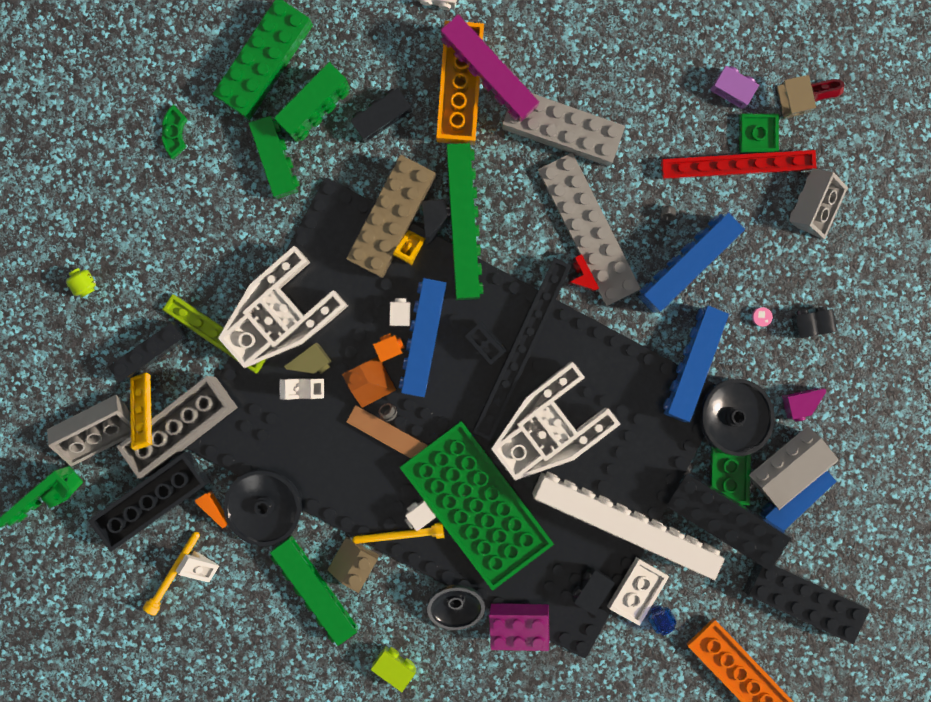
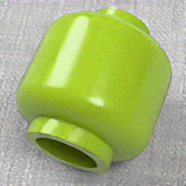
M77 268L68 273L70 277L66 279V284L74 296L80 295L82 298L95 291L96 282L88 270L81 271Z

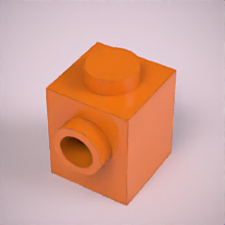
M390 333L380 337V342L373 344L380 362L402 354V349L405 348L402 339H397L396 335L391 336Z

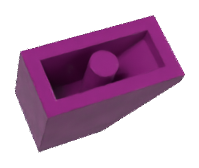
M815 388L782 396L786 417L794 420V422L806 420L807 416H811L824 397L826 389Z

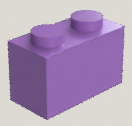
M725 66L719 73L710 91L737 107L744 109L749 104L759 84L755 83L756 81L752 77L740 74L735 67Z

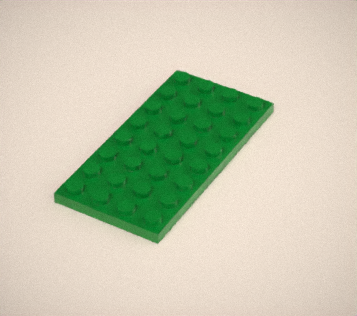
M462 421L400 466V469L492 591L554 545Z

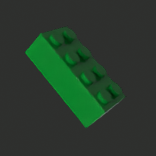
M329 62L274 119L296 142L299 140L303 141L309 135L308 131L313 126L317 127L322 122V117L326 113H331L336 107L335 104L340 99L343 100L350 92L347 79Z

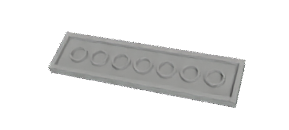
M573 152L538 169L579 254L583 255L599 287L597 290L605 306L640 290L641 288Z

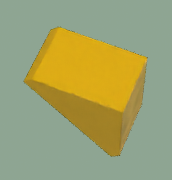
M408 230L393 255L412 265L425 238Z

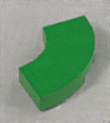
M174 104L164 116L161 137L163 146L172 159L176 158L187 147L183 141L182 131L188 120Z

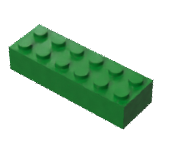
M275 0L213 92V95L250 121L313 27L310 18L285 1Z

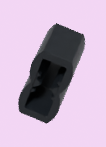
M827 306L815 308V312L809 313L808 309L796 311L797 315L791 316L795 338L837 332L834 309L827 310Z

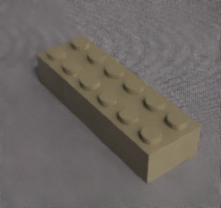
M400 155L347 260L383 278L394 258L393 253L407 233L436 177V173Z

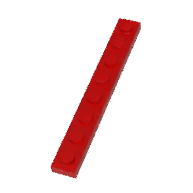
M816 150L662 159V180L810 171L812 168L817 169Z

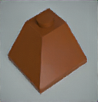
M379 357L342 374L349 389L362 408L396 391Z

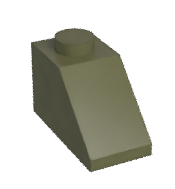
M315 343L284 367L287 370L307 373L319 372L322 374L330 368L328 364L332 361L319 343Z

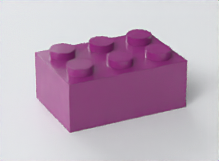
M491 604L489 613L491 650L549 651V604Z

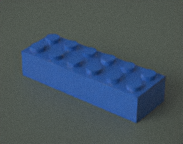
M730 213L725 215L719 214L708 223L709 227L699 231L694 236L696 240L687 243L680 250L682 252L681 255L674 256L667 263L668 267L659 270L653 276L655 280L646 283L639 290L641 294L637 297L653 313L661 312L745 230Z

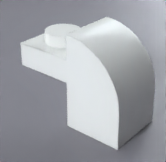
M300 378L280 380V399L324 398V379Z

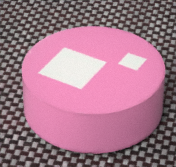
M764 307L757 308L752 313L753 323L760 327L769 325L773 318L771 311Z

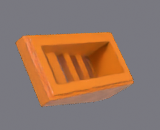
M212 491L194 500L221 528H225L228 525L224 510Z

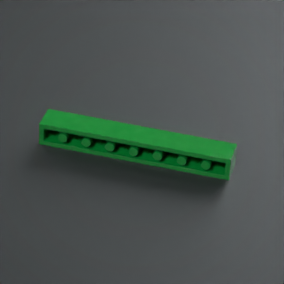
M470 143L447 144L456 300L479 299L480 294H483V283H479V275H482V265L478 263L477 256H481L480 244L476 243V237H479V225H475V218H478V206H474V199H477V188L473 187V180H476L475 168H472L471 161L475 160L474 149L470 148Z

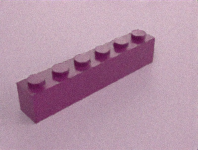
M459 14L441 29V41L443 44L455 51L454 55L460 62L464 61L469 66V72L474 77L478 76L482 80V86L487 91L491 90L496 95L494 97L501 106L505 105L509 109L508 113L514 120L518 119L522 122L538 107L539 101Z

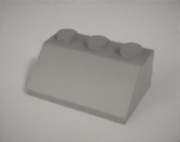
M812 168L810 175L806 179L804 189L799 194L796 207L791 212L789 221L797 228L825 239L848 187L834 172Z

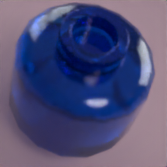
M658 605L651 609L652 613L649 615L648 620L655 633L664 636L675 630L674 626L677 624V621L669 607L662 608L661 605Z

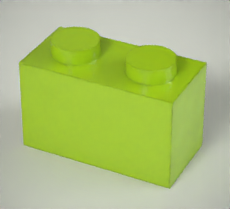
M385 646L373 662L371 671L400 692H403L416 674V667L411 660L399 656V652L396 649Z

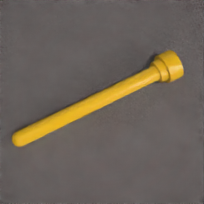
M435 523L431 528H424L418 531L406 530L354 536L352 541L354 544L431 535L436 537V539L445 537L444 526L442 523Z
M199 532L192 533L154 597L147 600L144 604L143 610L148 614L156 615L161 604L160 600L177 574L176 569L186 554L189 555L200 537Z

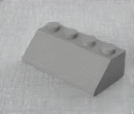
M114 395L47 429L48 446L72 467L130 437L131 413L124 402L117 395Z
M807 426L749 474V477L762 494L780 510L839 460L823 439Z

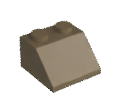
M346 536L328 571L341 584L359 593L377 562L379 554L360 543L354 544L352 539Z

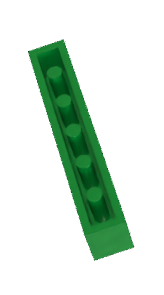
M290 536L270 552L272 561L281 567L285 579L292 582L295 593L298 596H302L305 600L306 608L310 612L313 611L317 623L320 627L326 629L328 632L327 636L332 643L335 642L339 646L357 633L359 627L293 536Z

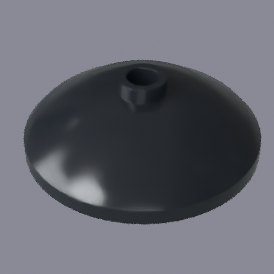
M450 585L439 589L430 597L427 604V613L430 620L435 625L447 630L469 628L478 623L485 612V603L481 594L475 589L463 585Z

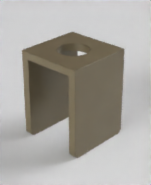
M809 75L787 79L783 85L777 86L784 119L808 114L816 108Z

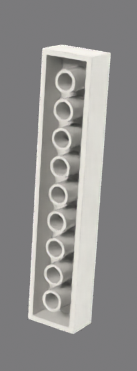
M547 471L546 474L541 472L532 492L534 498L538 501L713 580L716 579L725 558L720 555V551L715 549L714 546L708 543L702 545L703 543L690 535L684 537L685 535L675 528L669 527L668 530L663 523L655 519L649 521L645 515L637 511L633 514L622 504L617 503L615 506L610 499L600 495L597 498L592 491L584 487L580 490L573 482L566 479L562 482L557 475Z

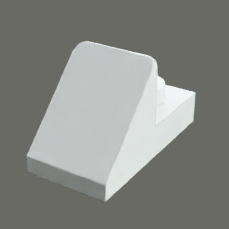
M194 551L192 555L186 554L176 572L181 576L210 582L219 566Z

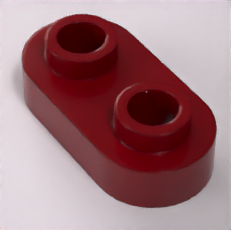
M830 79L811 84L815 102L826 98L838 97L843 94L844 82L839 79Z

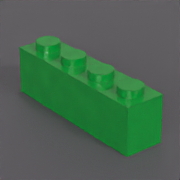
M272 116L250 122L249 126L273 197L279 199L297 193V187L300 184L297 176L292 174L291 168L294 167L290 156H286L285 150H287V145L284 138H280V125L276 120L274 121Z

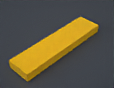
M143 373L130 378L131 448L134 450L152 445L150 374Z

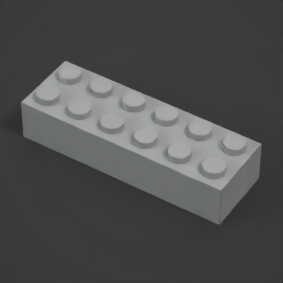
M536 94L533 95L539 101V105L522 122L518 119L514 120L508 113L509 109L507 110L502 125L503 130L569 153L573 152L574 155L606 166H610L613 163L625 126Z
M206 376L151 419L152 445L134 450L131 448L130 436L119 444L117 448L138 478L149 477L238 407L216 377Z

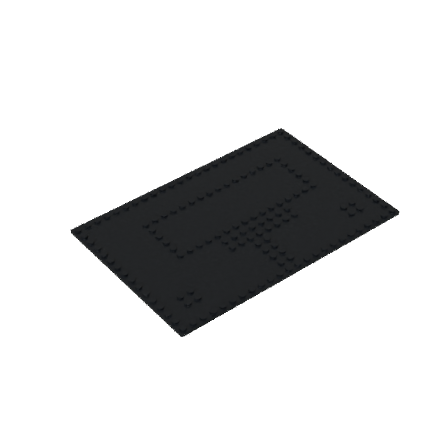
M325 178L285 251L286 253L295 246L310 263L286 283L281 290L303 315L308 313L333 290L339 294L348 307L303 344L267 358L258 373H254L247 367L244 368L237 360L230 356L218 380L238 408L186 448L238 476L256 469H269L283 474L297 488L302 502V510L353 537L415 530V528L411 529L405 521L407 519L405 516L406 512H408L407 508L414 502L418 504L424 499L400 469V466L411 458L347 423L355 405L361 406L342 375L378 357L373 344L380 342V337L389 333L391 336L396 335L397 339L401 338L404 344L403 353L382 362L396 391L372 402L362 409L380 418L379 409L382 405L386 403L394 405L397 409L396 417L391 421L385 422L426 445H430L462 421L554 545L492 591L445 527V537L436 539V537L431 535L368 542L367 544L446 586L463 585L475 589L481 594L485 606L489 609L491 604H549L550 641L582 658H586L612 611L607 607L608 603L635 558L640 559L645 548L536 500L532 492L541 472L544 474L547 471L557 475L562 482L566 479L573 482L580 490L584 487L592 491L597 498L600 495L610 499L615 506L619 503L626 506L633 514L637 511L645 515L649 521H652V519L660 521L668 502L675 493L705 437L700 425V408L704 397L716 384L705 380L690 422H682L665 415L663 405L665 400L671 395L670 386L673 380H676L678 373H676L678 364L568 305L555 300L491 441L473 433L538 289L478 258V263L482 265V275H479V283H483V294H480L479 299L456 300L452 244L438 236L430 244H426L425 229L414 223H411L408 230L425 238V241L413 264L410 265L394 256L383 278L350 262L347 260V257L375 203L341 184ZM423 278L446 282L447 285L425 397L402 393L399 383L401 377H405L406 372L403 369L404 358L409 356V351L406 350L408 339H412L413 332L410 331L411 321L416 320L417 313L413 311L415 301L420 299V294L417 293L419 282H423ZM395 298L406 299V302L411 303L410 326H390V302H395ZM481 321L507 348L506 352L491 365L465 337ZM315 343H319L332 361L328 364L330 368L322 374L319 372L307 373L287 370L284 367ZM573 362L585 378L554 401L575 430L605 407L612 412L620 425L576 459L515 480L491 448L525 398L566 364ZM300 378L324 379V398L280 399V380ZM436 517L421 529L431 528L435 523L441 522ZM592 567L611 577L615 582L595 615L575 604L572 599L574 589L582 584L583 575L588 569L591 570Z

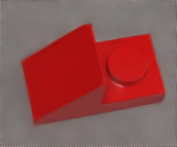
M583 255L575 257L572 265L576 273H580L581 276L568 283L591 291L599 289Z

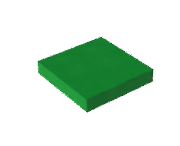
M779 114L739 115V153L779 152Z

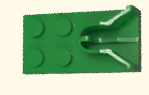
M71 466L55 470L0 517V528L6 525L10 527L16 522L20 523L28 516L27 512L37 509L42 504L41 500L49 509L68 500L80 485L83 484L82 479Z

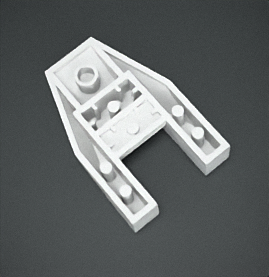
M295 246L249 285L218 338L244 368L303 344L348 307L339 294L333 290L308 313L303 315L285 295L281 288L310 263Z
M573 362L566 364L525 398L491 448L515 480L576 459L620 425L612 412L605 407L575 430L554 401L585 378Z

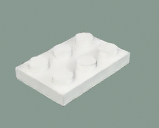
M636 557L607 607L640 626L669 576Z

